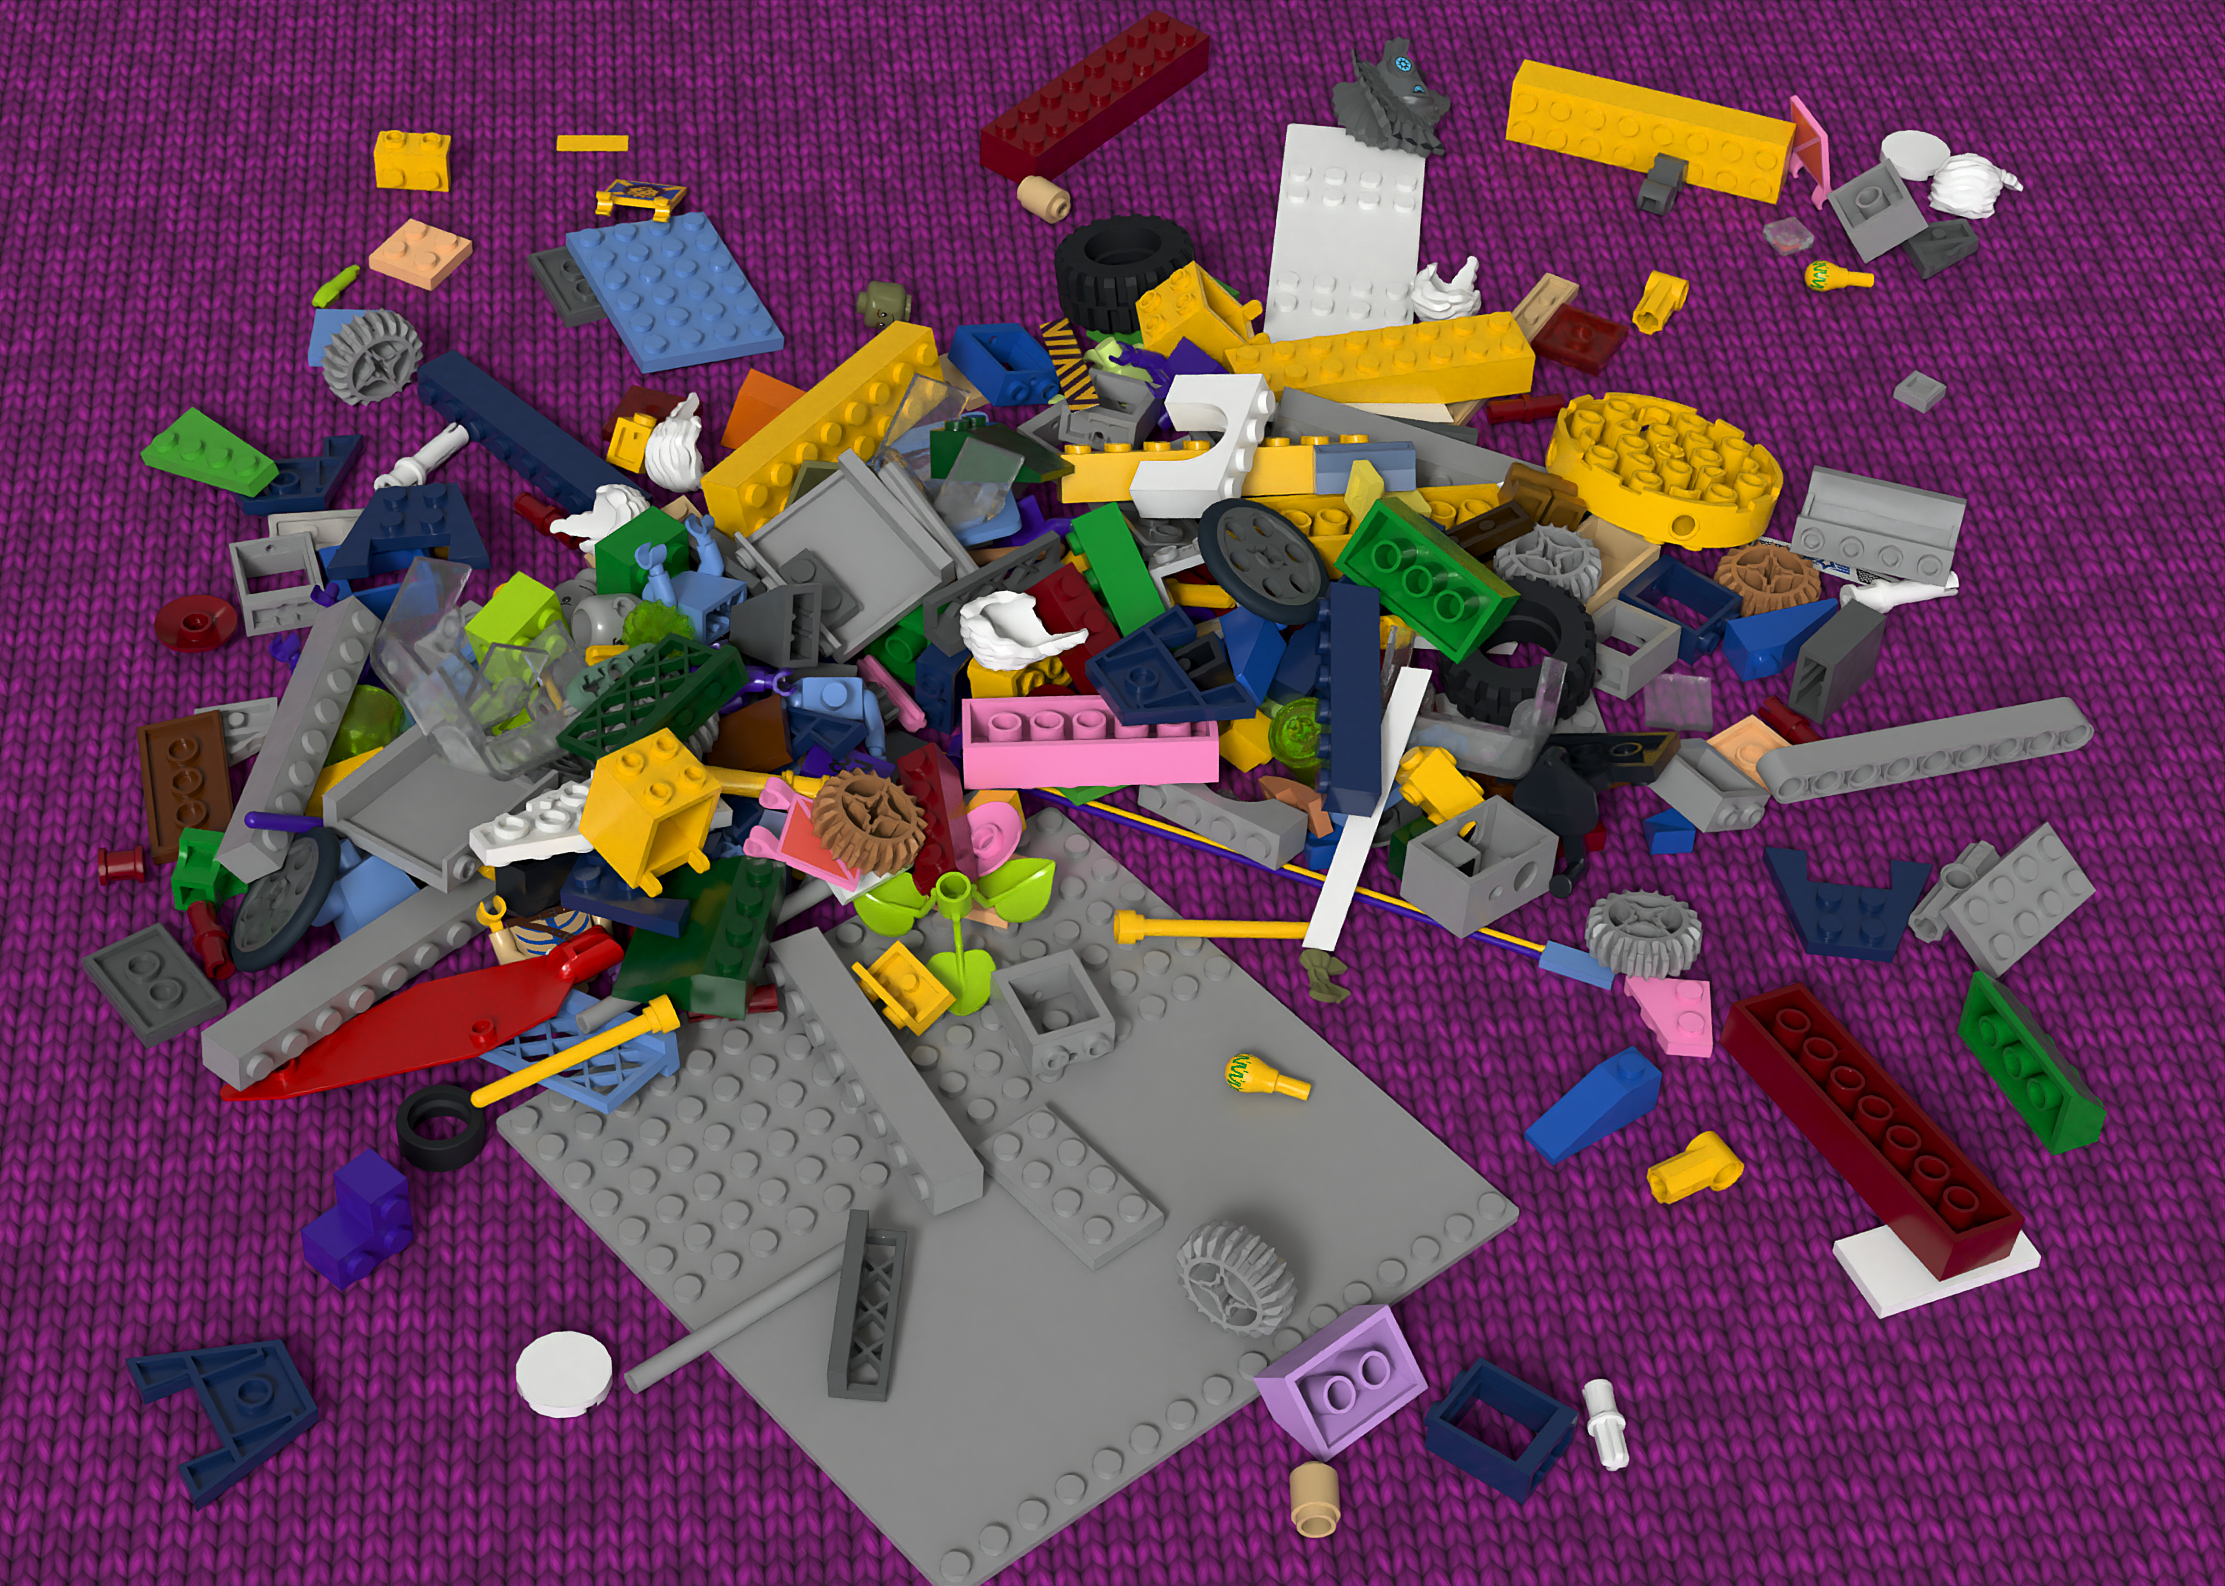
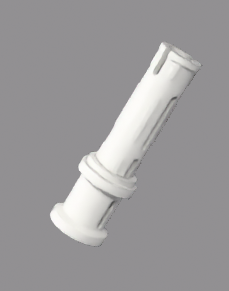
M451 423L414 456L401 458L396 462L393 471L389 474L380 475L374 481L375 492L378 488H389L391 486L424 485L427 475L441 465L455 451L467 444L469 435L462 425L457 427V423Z
M1951 570L1946 588L1910 579L1889 582L1880 578L1873 580L1869 585L1858 587L1848 584L1843 585L1841 588L1840 605L1842 609L1853 598L1883 614L1888 613L1893 606L1956 595L1958 593L1956 588L1959 587L1957 575Z

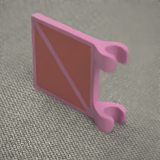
M1794 95L1790 97L1791 122L1796 123L1797 126L1788 171L1796 179L1798 178V170L1804 166L1805 170L1812 175L1818 185L1812 194L1811 200L1815 207L1821 211L1823 210L1822 203L1828 199L1826 195L1833 191L1830 187L1828 135L1798 96Z
M770 777L766 781L765 789L760 792L759 803L768 809L788 810L779 840L768 829L757 825L751 829L749 838L745 840L743 852L747 856L786 862V865L854 892L861 875L860 869L853 866L847 870V864L841 859L832 861L833 852L828 849H820L821 838L812 835L814 824L809 819L814 804L813 800L795 793L782 779Z

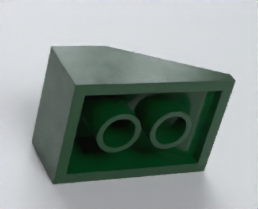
M985 415L962 416V419L945 420L944 427L930 430L931 479L1043 483L1075 473L1072 463L1002 423L986 422Z

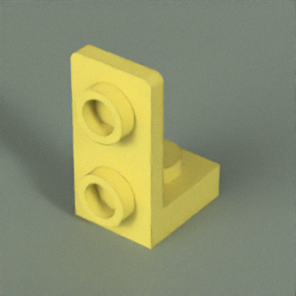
M1369 460L1353 461L1344 502L1359 523L1362 522L1376 499L1395 496L1417 513L1430 518L1432 509L1417 489L1384 492L1383 478L1377 473Z

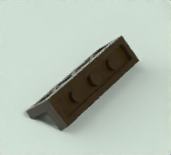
M1513 499L1447 529L1446 536L1483 564L1494 559L1497 547L1534 531L1531 517Z

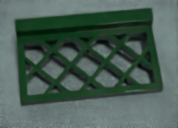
M670 632L555 737L558 746L597 763L598 759L666 727L684 743L750 681L739 650L726 643L717 650ZM674 649L684 652L683 656L663 661ZM703 664V665H702L700 668H698L695 672H692V667H693V666H697V665ZM684 669V675L663 680V674ZM655 676V682L634 687L640 680ZM674 691L666 699L663 698V693ZM655 695L654 702L634 706V700ZM626 703V709L605 714L612 706ZM644 718L638 725L635 726L636 719ZM626 722V728L605 733V727ZM597 729L596 736L581 740L577 739L584 732ZM615 745L609 752L605 751V747Z

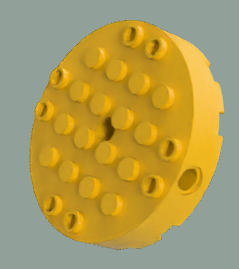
M1606 392L1604 399L1593 400L1594 397L1587 394L1570 400L1568 408H1561L1545 455L1546 470L1548 474L1552 473L1561 476L1564 480L1576 483L1578 485L1576 497L1585 501L1587 511L1618 527L1642 535L1646 541L1652 544L1662 545L1668 542L1681 545L1691 551H1701L1703 548H1726L1744 545L1758 539L1767 530L1782 489L1783 473L1778 462L1761 444H1755L1753 447L1744 441L1745 432L1719 418L1715 421V424L1706 421L1704 418L1696 415L1698 409L1666 399L1632 393ZM1649 425L1648 430L1641 431L1643 426Z

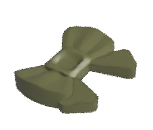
M1312 948L1302 952L1298 960L1307 970L1310 981L1309 996L1315 1000L1327 1003L1336 1002L1340 1004L1350 996V991L1331 983L1329 975L1344 974L1348 967L1336 957H1330L1327 952L1320 949Z

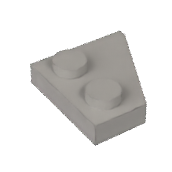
M270 697L194 709V714L220 709L224 722L229 766L231 767L261 750L280 703L278 697Z

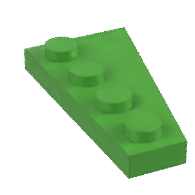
M194 407L186 411L163 433L157 435L152 443L140 453L146 466L253 498L280 474L273 460Z

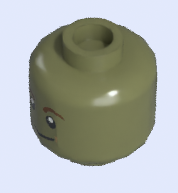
M873 280L867 285L866 292H858L856 313L863 314V322L868 328L885 330L896 320L908 323L912 297L911 294H906L905 287L902 284Z

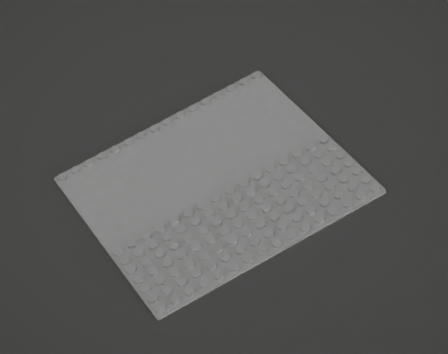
M1054 807L1045 808L1025 820L1027 828L1021 834L1019 843L1013 852L1014 854L1029 858H1043L1055 861L1056 869L1051 897L1046 909L1041 915L1031 921L1023 923L1011 922L1008 929L962 918L964 952L973 949H982L988 952L995 963L996 970H1000L1073 948L1116 1021L1114 1051L1098 1058H1090L1064 1066L1055 1071H1047L1031 1076L990 1004V998L982 1008L967 1016H956L946 1010L919 1037L907 1025L899 1030L881 1012L887 1006L881 998L874 1004L869 999L868 1001L973 1152L974 1147L1044 1104L1164 1213L1163 1227L1093 1272L985 1170L983 1173V1197L933 1217L923 1201L918 1202L914 1198L909 1187L908 1178L902 1169L896 1170L893 1167L888 1156L887 1147L881 1138L875 1139L871 1134L863 1111L860 1107L854 1108L850 1103L845 1085L840 1077L834 1078L831 1075L826 1064L825 1055L819 1047L814 1048L806 1035L804 1024L799 1017L794 1018L790 1014L785 996L779 988H776L777 1012L748 1014L745 1021L729 1022L728 1018H719L689 1024L686 1012L677 1016L680 1027L673 1031L676 1032L680 1068L670 1077L657 1073L609 1115L552 1089H547L501 1115L496 1120L497 1131L690 1333L846 1240L850 1209L869 1210L870 1229L907 1232L886 1402L828 1397L827 1369L841 1270L710 1349L709 1352L933 1586H980L1255 1400L1261 1394L1253 1379L1254 1376L1355 1305L1388 1304L1389 1308L1509 1228L1519 1218L1518 1207L1206 937L1144 936L1143 940H1136L1134 945L1115 944L1113 922L1117 909L1135 910L1136 914H1143L1144 919L1184 918ZM933 909L929 911L925 918L919 919L915 917L911 931L900 937H885L876 934L862 922L858 915L823 934L856 983L861 980V977L851 966L858 961L867 970L897 940L924 966L934 955L940 952L956 953L952 920L945 918L939 911ZM765 967L761 970L756 986L770 984ZM1072 992L1023 1006L1038 1035L1088 1021ZM1250 1053L1270 1067L1279 1070L1281 1075L1311 1083L1307 1101L1275 1091L1272 1094L1237 1092L1227 1084L1224 1075L1225 1066L1228 1060L1236 1054ZM634 1062L620 1063L621 1070L641 1067V1065ZM616 1065L588 1068L589 1074L615 1071ZM581 1070L571 1077L584 1075V1071ZM618 1084L594 1087L591 1090L606 1096ZM1213 1219L1221 1223L1230 1220L1237 1228L1243 1225L1247 1226L1249 1232L1254 1236L1261 1234L1262 1241L1268 1246H1275L1274 1253L1279 1258L1287 1261L1285 1269L1292 1272L1295 1276L1292 1284L1298 1290L1294 1298L1296 1304L1292 1308V1313L1277 1330H1274L1269 1336L1262 1335L1259 1339L1252 1338L1250 1335L1243 1339L1234 1330L1225 1332L1222 1325L1217 1322L1211 1324L1210 1317L1204 1312H1197L1198 1306L1196 1303L1186 1299L1187 1289L1178 1284L1177 1281L1180 1275L1177 1274L1174 1267L1178 1262L1176 1254L1179 1252L1180 1246L1194 1229H1198L1202 1224L1208 1225ZM869 1244V1253L867 1255L880 1266L895 1255L896 1246ZM865 1268V1275H867L870 1271ZM892 1271L886 1274L890 1279L892 1277ZM876 1281L863 1290L862 1295L874 1307L889 1296V1291L879 1281ZM861 1308L859 1311V1316L865 1313ZM887 1311L881 1314L886 1320ZM871 1321L858 1330L856 1336L868 1348L884 1337V1332L874 1321ZM855 1348L853 1358L859 1354ZM882 1351L876 1355L879 1360H881ZM866 1362L851 1372L850 1383L877 1385L879 1374Z

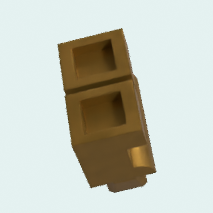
M1513 462L1497 494L1499 506L1514 499L1531 517L1533 524L1537 522L1541 526H1548L1552 522L1554 527L1562 528L1567 525L1570 532H1575L1587 510L1585 501L1576 497L1578 485L1564 480L1561 476L1552 473L1546 474L1528 468L1525 464Z

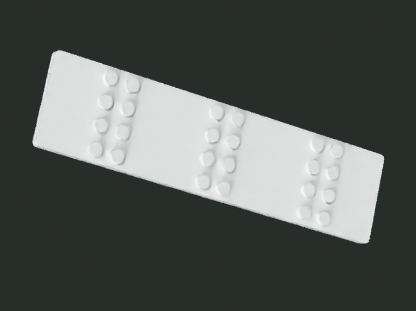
M1295 123L1287 126L1263 330L1264 333L1269 335L1271 343L1413 324L1414 306L1410 298V283L1417 276L1425 170L1424 157H1420L1415 151L1413 153H1406L1400 146L1394 150L1388 145L1381 150L1378 149L1377 145L1367 147L1364 141H1355L1352 134L1346 135V128ZM1287 494V495H1275V496H1290V494Z

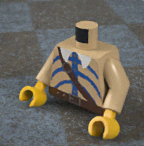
M496 895L493 898V905L497 910V915L488 914L482 901L476 911L477 920L484 926H490L492 933L488 934L500 965L548 955L555 946L597 924H601L614 937L612 920L561 907V905L542 910L529 918L519 916L505 920L506 928H504L501 920L506 912V904L500 896ZM598 974L572 988L586 994L589 989L587 983L594 981Z

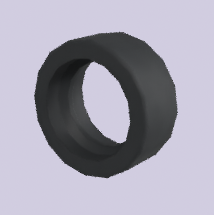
M439 1084L424 1087L404 1100L399 1106L395 1121L401 1155L411 1165L424 1171L447 1172L460 1169L477 1157L483 1149L486 1134L482 1108H477L471 1103L472 1093L457 1086ZM440 1116L455 1117L468 1125L457 1136L440 1141L427 1140L414 1133L419 1124L430 1118Z

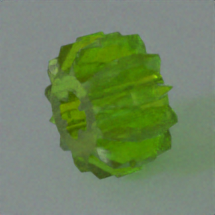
M660 598L654 603L645 599L633 611H630L625 618V624L622 627L623 634L620 640L628 645L629 650L643 643L657 645L670 632L692 640L695 629L687 624L688 615H681L676 612V605L665 607ZM674 649L667 656L671 659L683 656L684 652Z

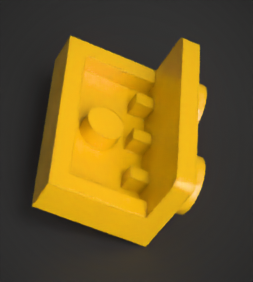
M398 130L380 131L374 149L377 187L449 192L451 186L449 165L451 136L432 132L423 134L407 133Z
M899 940L867 970L858 961L851 966L861 977L857 985L868 999L874 1004L881 998L887 1004L881 1012L899 1030L907 1025L918 1037L957 1000Z

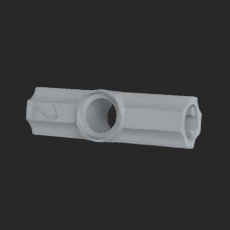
M1983 840L1979 843H1970L1954 863L1947 864L1942 868L1936 885L1909 917L1908 925L1913 929L1917 938L1927 943L1934 940H1942L1951 928L1939 913V910L2001 858L1997 854L1995 846Z

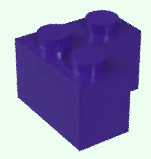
M371 1148L333 1173L337 1204L301 1229L305 1260L341 1291L356 1280L365 1278L374 1267L392 1254L401 1252L414 1239L408 1180Z

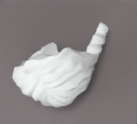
M1973 153L1955 155L1944 160L1940 168L1935 171L1933 183L1930 187L1931 192L1928 196L1931 202L1929 207L1933 211H1941L1953 216H1963L1973 220L1988 218L1995 213L1993 204L1996 202L1997 196L2001 194L2000 190L2003 186L2010 190L2022 192L2023 185L2019 183L2015 175L2007 173L2006 169L1994 166L1985 157Z
M1474 256L1467 258V264L1454 277L1452 283H1445L1436 274L1438 267L1436 262L1427 265L1426 269L1420 271L1411 280L1410 298L1412 299L1414 311L1422 322L1475 316L1480 309V291H1474L1473 284L1477 279L1475 272L1479 268V262Z
M695 392L690 393L686 401L678 403L677 407L670 412V416L666 417L665 422L658 424L644 449L646 457L645 467L650 479L657 485L677 493L695 492L702 489L700 479L708 473L703 472L702 456L696 448L702 424L698 416H693L694 411L699 405V398Z
M623 484L600 486L596 490L593 511H585L581 515L572 514L567 519H556L551 523L550 532L553 534L564 532L570 536L589 537L591 540L579 543L582 551L585 553L590 552L595 557L594 544L650 508V503L645 500L640 491Z
M1012 591L994 592L986 597H978L976 600L965 604L960 610V634L964 637L965 646L972 651L975 660L981 666L994 671L1000 669L1004 671L1023 669L1030 663L1042 660L1048 656L1058 655L1063 650H1069L1078 644L1085 643L1089 633L1087 628H1083L1077 632H1067L1051 636L1043 628L1041 619L1036 617L1033 610L1036 598L1026 593L1018 594Z

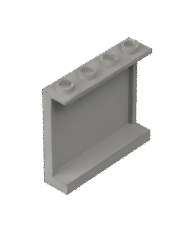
M851 448L837 457L839 470L748 538H745L739 531L734 534L738 549L735 552L737 560L746 571L751 572L753 569L762 578L761 582L766 591L781 585H787L775 571L807 548L857 603L859 612L830 633L820 622L819 652L825 658L831 655L838 664L845 663L923 603V598L942 589L956 578L953 559Z
M1814 465L1808 493L1801 514L1797 516L1790 552L1946 588L1967 499Z
M435 709L323 794V827L330 828L341 838L348 837L352 844L448 894L462 882L468 881L474 872L484 865L469 846L470 830L483 823L492 822L497 816L504 813L515 816L526 810V802L548 791L557 790L558 771L553 769L534 784L527 776L450 737L449 715Z

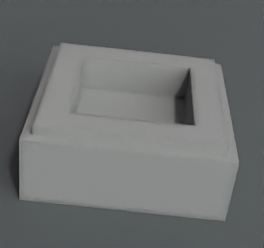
M1915 370L1895 387L1893 398L1925 414L1945 396L1947 386Z

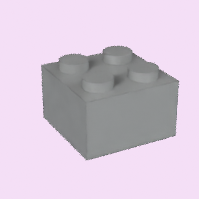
M1890 158L1826 195L1865 264L1929 227Z

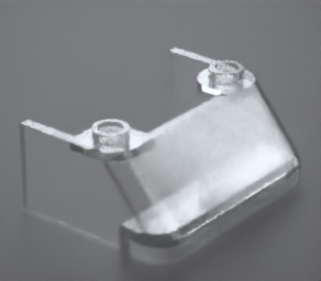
M915 373L872 460L871 467L878 474L888 463L897 461L949 530L955 535L987 523L1002 512L1007 493L1025 457L1022 454L967 437L947 479H931L930 430L944 427L945 420L959 419L971 393L968 390Z
M415 556L371 647V667L417 723L433 710L438 709L449 715V736L464 743L521 712L550 654L543 649L492 642L478 671H476L458 650L466 635L464 627L467 625V621L463 611L456 605L473 568L469 564Z
M560 619L554 621L520 652L540 684V687L535 688L529 693L525 700V708L532 720L531 722L487 740L443 666L436 668L403 699L437 757L442 762L458 769L505 782L573 754L560 748L555 737L582 713L569 702L566 696V687L580 671L589 666ZM596 683L593 687L584 691L586 693H595L599 689L598 684ZM597 729L584 732L577 739L581 740L596 736Z
M1391 625L1380 676L1381 723L1401 667H1409L1417 633L1416 631ZM1544 656L1535 699H1526L1516 706L1512 714L1510 728L1434 712L1435 688L1429 680L1403 755L1413 747L1440 746L1456 759L1457 764L1455 768L1513 780L1524 777L1533 767L1553 729L1567 662Z

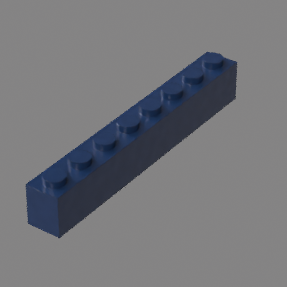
M454 349L417 368L419 384L417 392L425 405L431 406L443 415L449 423H457V427L462 425L474 442H479L491 451L498 460L504 461L516 470L523 479L529 480L540 488L548 498L557 501L571 515H581L585 511H593L596 490L600 486L609 484H623L636 489L650 503V507L653 505V497Z

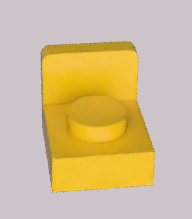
M635 412L634 417H618L605 461L637 474H645L646 457L644 449L652 432L657 427V419Z

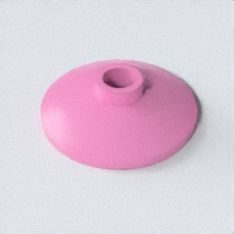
M1000 801L985 803L967 814L978 878L988 875L1002 866L1013 854L1019 843L1022 833L1021 817L1016 809L1008 803Z

